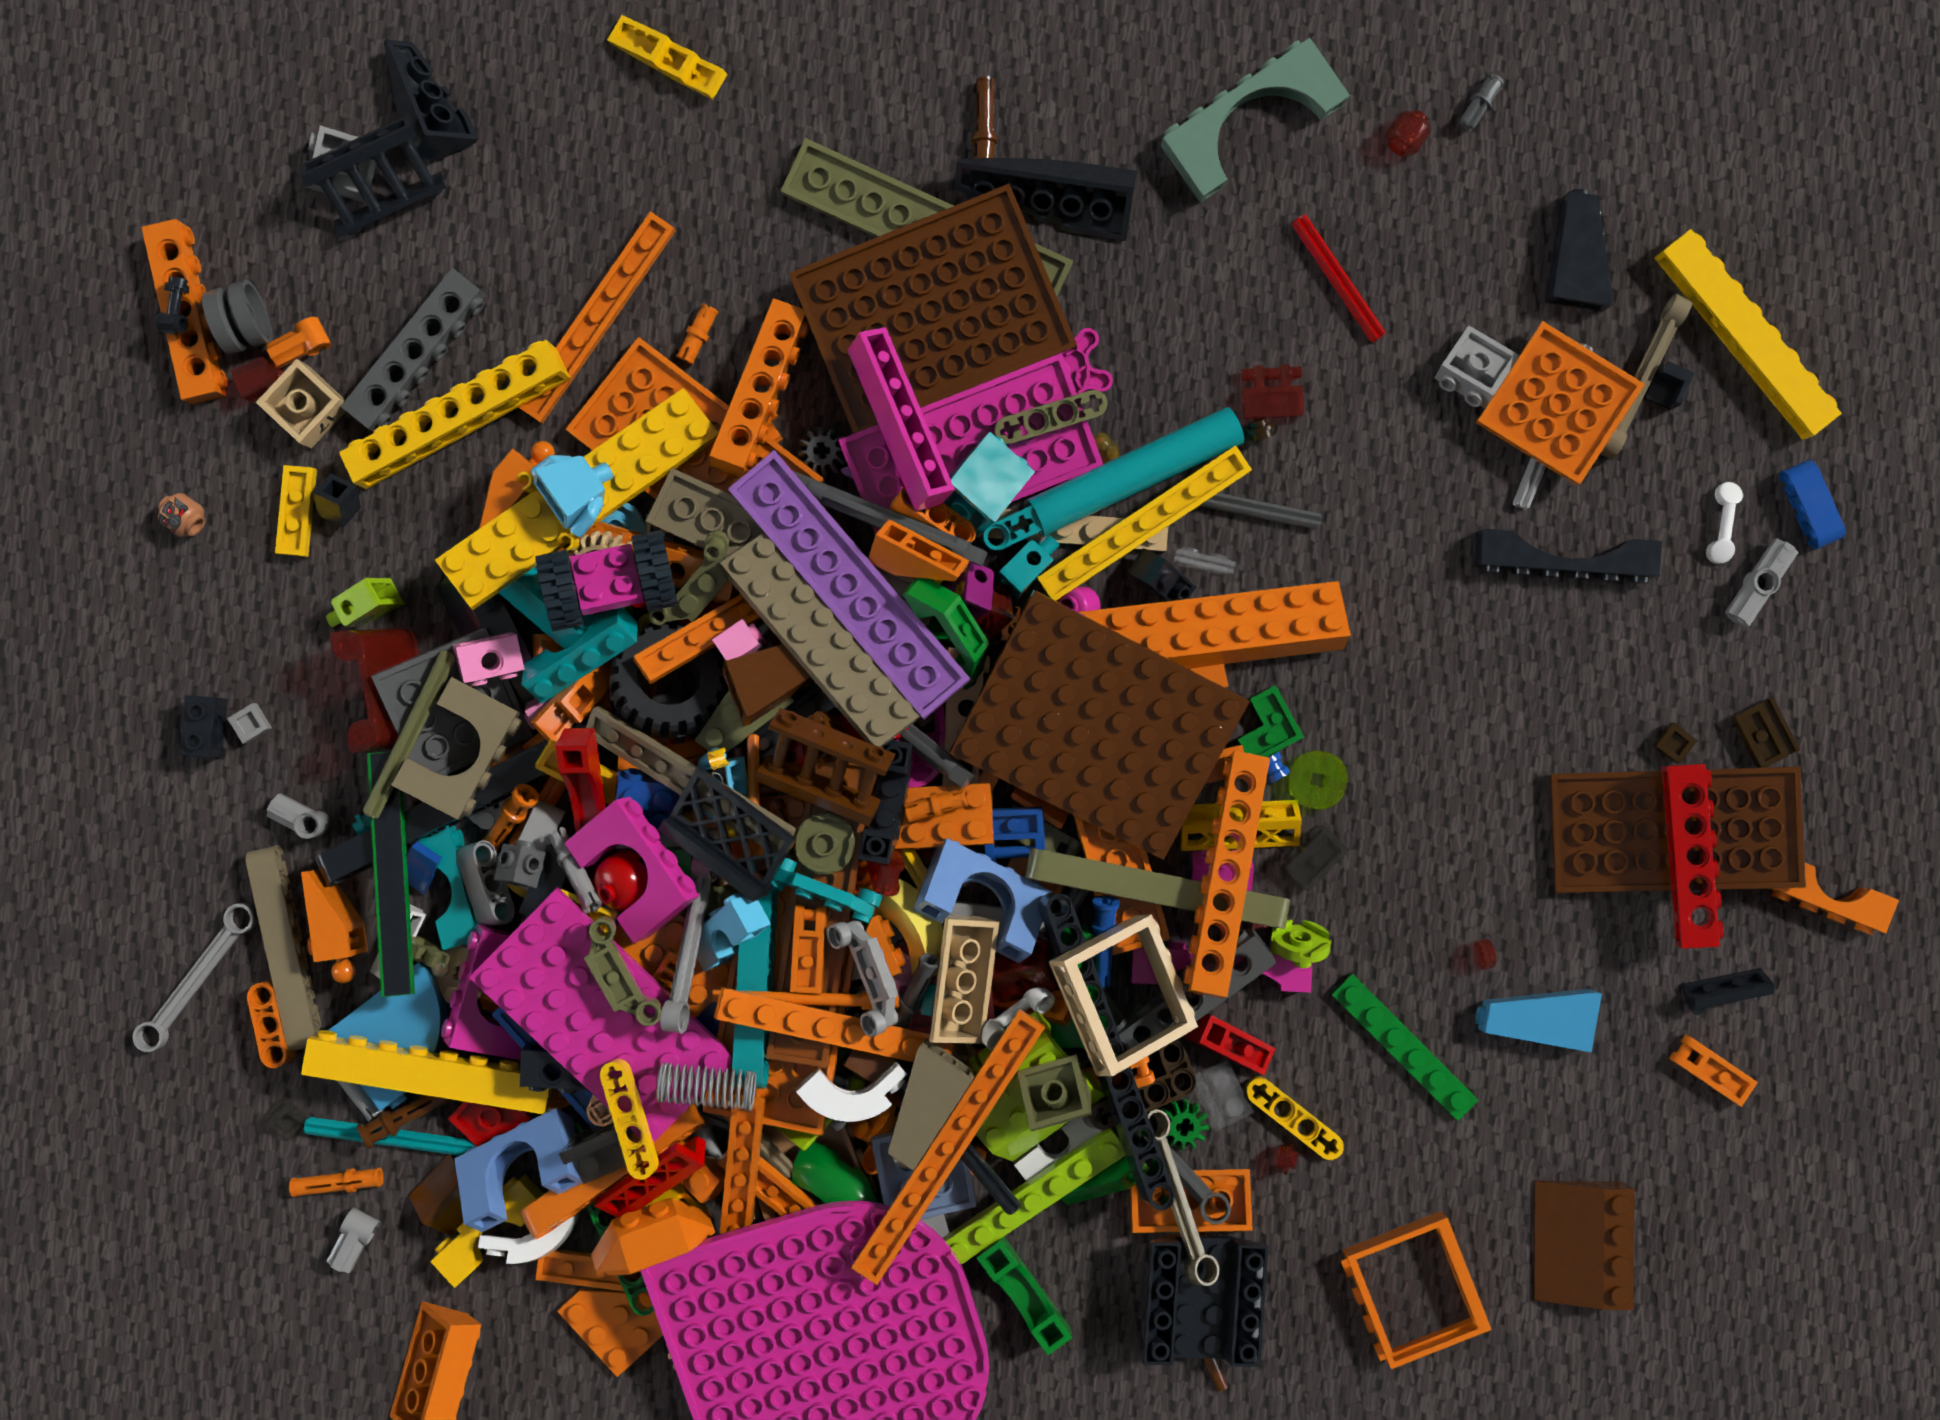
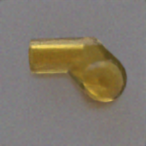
M1098 432V435H1093L1098 450L1102 449L1107 462L1120 457L1117 444L1106 433Z

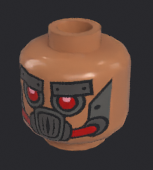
M177 493L172 496H166L159 503V522L178 537L194 536L204 527L206 522L204 508L186 494Z

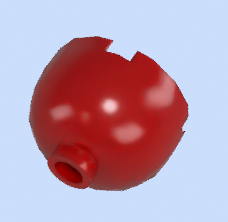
M628 849L614 852L599 864L594 875V888L599 899L613 911L624 912L638 901L646 890L648 883L647 867H644L638 860L641 856L636 852Z

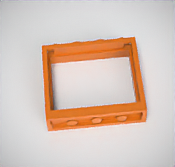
M1442 1211L1342 1250L1345 1259L1341 1260L1343 1270L1347 1278L1353 1277L1356 1287L1351 1288L1358 1306L1364 1305L1367 1315L1362 1316L1369 1334L1374 1332L1378 1341L1373 1344L1380 1361L1385 1360L1391 1369L1492 1330L1449 1220ZM1435 1229L1470 1318L1391 1349L1357 1259Z

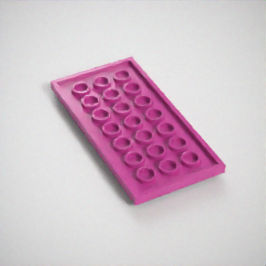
M1060 353L920 409L948 475H950L988 432L994 435V426L999 419L1077 395L1063 354ZM1075 399L1074 402L1079 408V418L1084 416L1081 412L1083 408L1081 404L1079 405V399ZM1061 404L1057 408V416L1061 421L1071 419L1073 410L1068 404ZM1033 413L1029 416L1028 425L1030 428L1040 430L1044 426V418L1040 413ZM1022 416L1017 417L1020 424L1009 426L1008 422H1004V428L1000 430V434L1006 435L1008 439H1011L1012 432L1022 429V436L1026 435L1027 432L1022 426ZM1087 420L1022 441L1006 444L1017 456L1024 458L1029 467L1035 471L1011 502L1079 476L1103 464ZM879 424L838 440L860 497L891 510V502L904 487V484ZM871 525L876 535L880 528Z
M557 887L480 965L469 979L608 1109L609 1106L600 1080L601 1068L613 1059L625 1060L631 1067L654 1143L690 1106L688 1101L685 1105L681 1101L678 1104H675L674 1100L670 1104L667 1102V1099L664 1103L657 1101V1080L661 1064L663 1062L673 1064L672 1081L669 1091L670 1100L673 1094L676 1064L680 1065L676 1099L678 1100L682 1067L686 1064L687 1074L683 1092L684 1101L687 1095L689 1068L691 1065L694 1066L690 1100L692 1101L697 1066L701 1067L698 1098L701 1095L704 1067L707 1066L708 1068L706 1090L709 1087L711 1068H715V1081L718 1068H721L723 1073L732 1064L733 1053L691 1013L686 1031L684 1033L663 1031L660 1020L655 1025L644 1026L638 1022L636 1015L623 1010L614 1012L584 960L585 955L590 953L592 939L589 935V928L594 921ZM613 940L643 995L658 999L663 1007L664 1003L669 1000L670 993ZM647 1006V1007H646V1010H647L648 1012H650V1013H654V1012H655V1009H654L653 1007H651V1006ZM614 1069L610 1072L611 1078L616 1077L618 1080L622 1076L621 1070L616 1071ZM624 1085L621 1088L619 1086L614 1089V1092L617 1093L622 1089H627V1086ZM620 1096L618 1098L619 1109L624 1112H630L632 1101L627 1096ZM629 1126L628 1128L641 1139V1131L635 1126Z

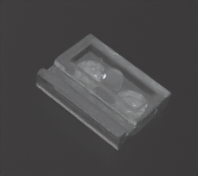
M1190 547L1177 548L1173 552L1171 560L1173 565L1226 577L1234 573L1236 562L1227 560L1228 557L1221 554L1210 553V556L1200 554L1199 550Z
M1226 1058L1195 1074L1197 1083L1194 1091L1215 1132L1254 1113Z

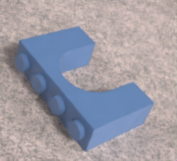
M949 838L944 840L940 847H937L934 851L913 910L940 923L952 913L963 883L977 882L983 884L996 894L1003 910V920L997 936L996 952L1020 963L1032 954L1043 922L1038 907L1039 901L1042 896L1052 893V891L1044 888L1037 881L1028 880L1017 874L1010 867H1003L991 861V858L985 854L976 853Z
M558 1108L546 1110L545 1114L529 1122L520 1123L515 1129L505 1134L496 1135L491 1141L479 1147L470 1148L465 1154L455 1158L464 1224L483 1232L507 1220L503 1180L511 1163L525 1152L535 1151L543 1187L561 1194L585 1182L573 1117Z

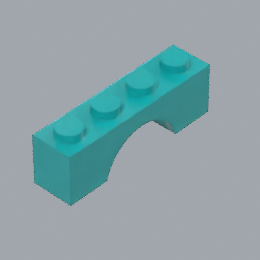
M623 607L600 613L594 617L590 627L583 636L570 647L555 653L546 649L524 663L525 670H523L522 685L541 704L635 644L637 642V621Z
M449 825L445 826L447 829L429 838L426 835L418 839L421 844L442 857L437 868L447 876L452 888V899L449 908L443 916L435 921L442 950L467 944L469 934L475 931L476 924H478L457 864V852L465 845L462 831L460 829L456 830L455 825L450 828Z

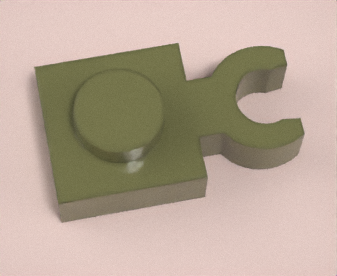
M412 936L414 961L425 963L431 968H434L435 964L447 968L450 956L444 953L440 946L427 937Z

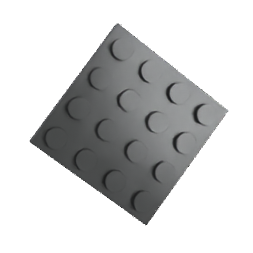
M486 628L476 630L370 675L398 737L440 651L446 650L454 654L452 646L454 644L490 637ZM493 652L486 653L482 657V666L485 668L494 666L497 661L496 654ZM456 661L408 759H412L444 776L475 763L480 752V738L475 727L465 718L437 704L451 677L462 682ZM499 676L487 678L488 683L470 686L520 713L518 719L521 720V724L514 736L508 735L503 746L509 748L533 737L508 679L500 680Z

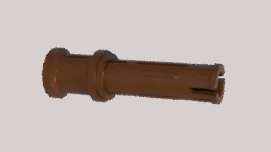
M982 76L976 79V132L973 133L971 143L974 144V158H994V146L998 141L993 127L995 79Z
M423 1095L391 1113L389 1110L381 1112L380 1117L365 1125L362 1123L357 1125V1129L366 1147L371 1149L374 1143L389 1135H397L399 1128L451 1100ZM431 1100V1103L408 1114L409 1111ZM402 1116L401 1119H399V1120H397V1121L395 1122L394 1119H396V1118ZM383 1126L381 1130L373 1134L371 1133L373 1130Z

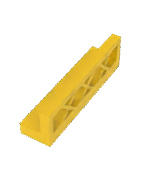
M1297 800L1262 801L1257 831H1261L1263 834L1256 837L1254 848L1299 846L1302 818ZM1216 803L1193 805L1181 827V851L1207 850L1209 845L1213 846L1215 834L1210 833L1213 817L1219 815L1220 805ZM1236 807L1230 808L1229 815L1231 819L1241 822L1243 819L1241 810ZM1283 829H1293L1292 836H1279L1277 833ZM1201 833L1204 835L1199 840H1188V834ZM1233 837L1224 839L1226 849H1237V841Z

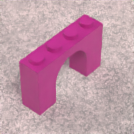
M630 796L613 801L568 839L565 845L581 868L597 864L620 844L633 848L643 858L648 871L646 890L638 901L616 918L631 941L636 943L649 938L700 895L695 889L693 880L685 875L677 864L678 860L674 853L668 850L661 841L658 830L650 825L642 814L643 810L639 803Z
M476 924L475 931L469 934L467 940V950L469 952L466 961H462L459 968L458 978L460 983L458 990L453 991L450 999L452 1011L449 1019L444 1021L441 1035L444 1037L443 1040L449 1048L516 1060L520 1059L522 1048L496 1019L486 1017L480 1013L477 1005L479 987L469 979L480 965L513 933L512 931Z

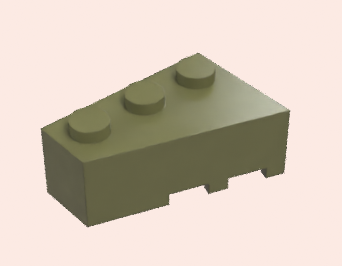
M728 691L695 741L708 751L716 747L720 749L725 747V754L727 756L731 753V749L737 748L746 741L748 735L755 734L770 722L780 708L786 709L799 697L794 695L750 725L743 727L730 691Z

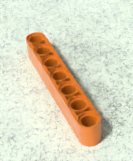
M695 1103L689 1106L654 1142L657 1156L675 1143H680L705 1125L706 1122ZM634 1132L627 1136L633 1142L640 1141V1138ZM617 1143L582 1168L585 1182L561 1194L550 1190L520 1211L519 1214L534 1240L545 1236L593 1203L601 1194L630 1175L620 1143ZM642 1145L637 1149H633L632 1152L635 1153L637 1150H639L640 1153V1151H642L645 1148V1146ZM640 1159L637 1162V1166L642 1167L648 1161Z

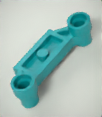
M785 858L771 882L773 884L772 888L783 891L784 887L787 886L796 889L795 895L810 901L813 900V897L825 901L824 906L832 910L841 912L842 908L854 912L852 916L854 920H859L865 924L870 923L875 908H879L883 898L882 895L865 888H860L856 897L851 893L807 876L793 873L797 863L788 858Z

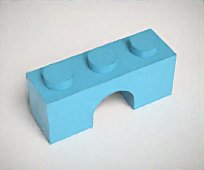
M736 893L723 901L725 906L709 914L710 919L705 920L703 923L697 959L703 971L727 963L738 953L740 943L757 937L771 925L758 900L752 902L746 896Z

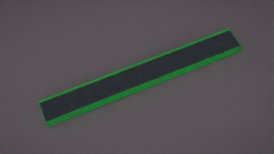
M391 751L367 753L369 795ZM394 787L379 818L371 817L381 997L415 994L403 791Z

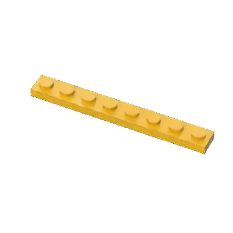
M1235 445L1038 576L1037 580L1049 598L1055 601L1059 600L1068 592L1080 586L1251 472V467Z

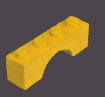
M526 1174L519 1180L514 1176L503 1186L507 1220L504 1222L513 1223L520 1227L523 1226L525 1223L519 1214L520 1211L544 1195ZM464 1223L457 1228L460 1234L453 1241L447 1237L434 1249L438 1255L430 1261L454 1288L484 1261L480 1248H478L480 1235L483 1232L473 1229Z

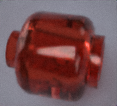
M1418 110L1400 112L1386 132L1389 149L1402 157L1417 154L1431 134L1430 126L1427 123V116Z

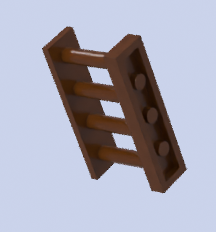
M780 708L768 727V730L779 734L774 756L769 754L766 756L757 770L755 781L869 827L881 802V799L871 796L877 774L885 776L894 760L895 753L802 717L795 712ZM791 739L808 745L802 768L785 761ZM820 750L837 757L831 779L814 773ZM849 762L866 769L859 791L842 784Z

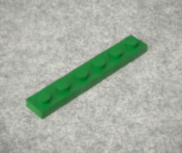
M1352 973L1330 993L1457 1121L1479 1101Z

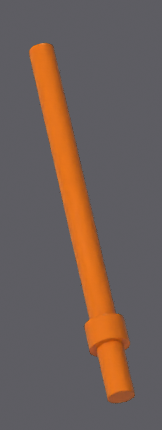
M713 990L712 1002H718L721 990ZM743 991L801 1005L861 1007V1010H872V1005L866 991H862V994ZM899 996L895 997V1008H899Z

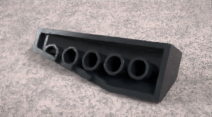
M957 159L955 189L977 197L1010 184L1020 210L1034 216V220L1042 223L1048 221L1060 225V230L1068 233L1126 241L1137 171L1050 159Z
M448 577L436 586L460 637L481 628H486L490 637L514 632L517 634L523 665L533 658V648L511 603L501 594H495L472 610ZM523 670L517 671L518 676L508 680L522 711L525 713L526 703L535 697L522 685Z

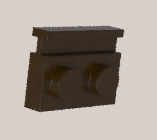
M1768 697L1764 701L1731 716L1757 768L1768 767L1801 750L1774 697Z

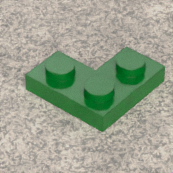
M1276 685L1248 699L1262 726L1236 739L1238 744L1243 746L1245 753L1268 757L1304 738Z

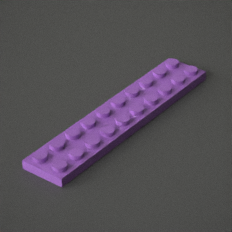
M775 450L728 488L737 501L923 719L928 717L971 680Z

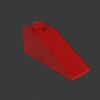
M1206 1014L1196 1021L1197 1028L1181 1036L1208 1051L1265 1076L1276 1049L1210 1014Z

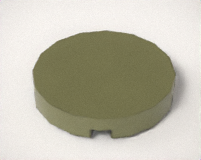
M819 813L809 817L799 826L795 835L797 839L794 843V850L799 861L806 869L817 874H832L842 870L851 862L856 850V837L852 827L843 818L830 813Z

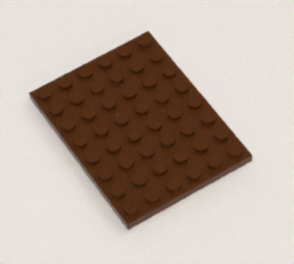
M1010 184L789 273L854 434L878 425L848 353V348L859 332L886 327L920 408L1057 354H1066L1077 349L1076 341Z
M1033 590L949 753L1164 860L1250 701Z

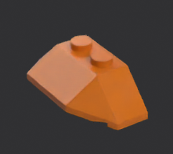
M673 1198L657 1201L648 1207L625 1213L611 1221L591 1253L597 1277L629 1275L683 1255L696 1248L706 1237L712 1236L715 1230L708 1211Z

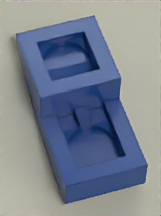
M418 841L411 847L407 855L408 885L424 895L437 874L436 869L442 857Z

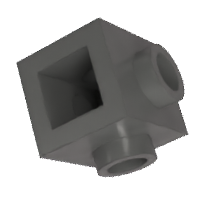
M516 840L515 845L503 844L498 856L494 880L519 887L537 888L539 877L543 870L545 852L534 849V843Z

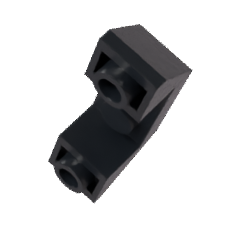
M890 740L882 747L887 751L895 753V757L885 776L878 775L874 797L881 799V802L868 829H864L859 860L889 865L899 839L905 809L904 804L906 803L911 778L912 743Z

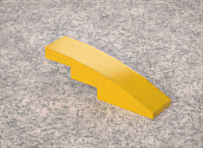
M621 15L607 39L610 44L712 100L728 75L724 69L699 58L695 52L672 42L668 36Z

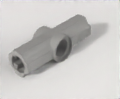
M1778 538L1773 539L1753 571L1744 577L1743 586L1725 611L1729 619L1744 627L1751 625L1769 596L1779 589L1781 578L1798 554L1793 545ZM1759 576H1762L1765 580L1763 590L1757 584Z

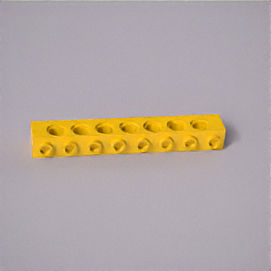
M547 340L532 343L528 350L521 354L505 358L502 364L497 367L479 372L475 379L467 383L455 385L450 389L449 393L441 397L429 399L423 407L416 411L402 414L399 420L394 423L376 428L370 436L352 441L348 444V448L339 453L352 482L364 489H368L571 378L557 349ZM536 365L535 372L527 376L528 370ZM510 379L509 386L501 390L502 384ZM484 393L483 400L476 404L477 397ZM458 407L457 414L450 418L452 410ZM432 421L431 428L425 432V426ZM406 435L404 444L399 446L400 439ZM380 449L379 457L374 460V454Z

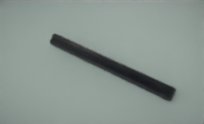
M902 1066L907 1075L903 1078L905 1083L901 1088L906 1091L911 1071L906 1066ZM970 1143L960 1159L1005 1213L1012 1215L1020 1208V1202Z

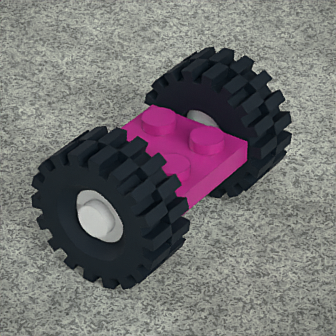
M662 531L631 536L637 567L631 544L570 556V558L567 550L535 556L542 596L552 631L583 626V615L644 603L639 580H641L648 612L677 606L678 601Z

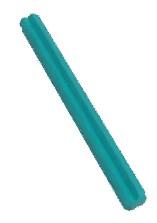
M310 1117L305 1121V1134L363 1142L357 1129V1125H359L357 1123ZM379 1127L373 1130L371 1133L373 1134L381 1130L383 1127ZM400 1129L397 1135H389L374 1143L457 1156L465 1154L470 1148L477 1147L470 1139Z

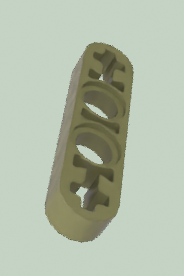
M1090 390L999 419L995 423L994 435L1003 439L1006 444H1011L1102 415L1106 411L1108 405L1107 398L1101 391ZM1090 395H1093L1094 399H1100L1101 404L1097 406L1096 412L1092 408L1081 410L1084 416L1079 418V408L1074 402L1075 399H1079V405L1089 402ZM1061 404H1068L1073 410V415L1068 421H1061L1057 416L1056 411ZM1033 413H1040L1044 418V426L1040 430H1033L1028 425V418ZM1022 416V426L1027 432L1026 435L1022 436V429L1012 432L1011 439H1008L1006 435L1000 434V430L1004 428V422H1008L1009 426L1020 424L1017 417Z

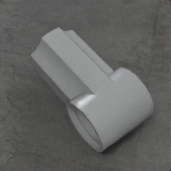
M282 793L277 794L267 808V817L294 830L301 838L323 837L331 829V820L326 813L315 811ZM311 818L315 819L316 821V829L314 832L311 831L309 827V822Z
M353 1207L344 1219L339 1230L341 1235L326 1261L330 1264V1267L339 1272L350 1273L364 1247L372 1240L374 1236L372 1232L376 1226L379 1227L380 1221Z

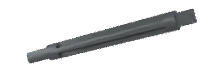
M793 471L823 506L880 529L890 519L966 558L972 564L982 567L988 553L971 545L969 541Z
M913 724L908 727L909 730L900 733L901 738L898 740L912 743V751L960 787H967L974 777V774L961 765L959 760Z

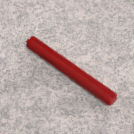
M1305 214L1296 218L1292 223L1293 228L1371 342L1379 340L1384 336L1385 330L1314 225Z

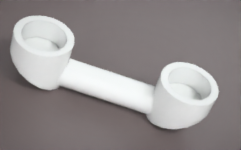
M1733 482L1722 483L1715 490V498L1719 504L1723 505L1718 540L1710 543L1706 549L1707 558L1714 564L1729 561L1735 552L1731 535L1736 504L1742 500L1743 492Z
M1040 987L1028 990L1021 1000L997 1018L987 1021L982 1031V1043L989 1050H993L1005 1031L1003 1028L1012 1021L1019 1009L1025 1012L1031 1007L1034 1011L1044 1014L1054 1005V995L1047 989Z

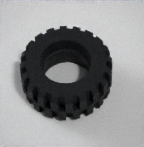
M669 624L659 625V629L654 631L651 626L642 629L641 636L639 637L637 634V642L616 655V659H613L609 680V700L611 707L616 708L615 716L626 721L647 736L658 739V742L663 745H667V741L670 739H674L675 744L684 743L688 735L691 739L696 738L724 698L726 681L722 673L723 660L720 654L714 655L715 647L679 667L692 678L696 686L695 694L687 701L675 705L661 704L650 699L639 686V678L642 672L634 662L633 657L683 628V626L677 625V629H669Z

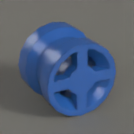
M1279 751L1268 756L1270 762L1265 786L1290 773L1288 766L1282 764V756Z

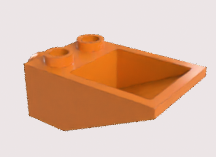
M546 441L535 443L531 448L530 459L512 448L492 474L480 528L512 507L518 500H522L530 494L522 490V487L528 484L529 479L521 483L517 480V475L520 472L530 474L534 466L549 455H555V450L550 443Z
M319 869L301 872L310 938L307 943L309 954L313 956L314 962L336 959L331 969L332 977L339 983H348L356 975V967L353 962L348 960V957L368 951L364 921L338 884L333 886L326 885Z

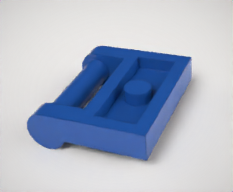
M1043 806L993 809L994 845H985V855L990 857L991 861L996 862V859L1027 858L1029 857L1030 848L1046 850ZM1035 839V845L995 847V840Z

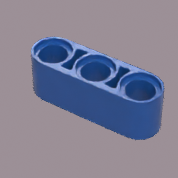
M1806 460L1781 471L1779 479L1781 482L1784 481L1786 485L1784 487L1785 493L1792 508H1796L1798 512L1796 517L1804 535L1809 537L1808 545L1812 549L1817 550L1844 538L1846 535L1845 526L1816 463L1812 460Z

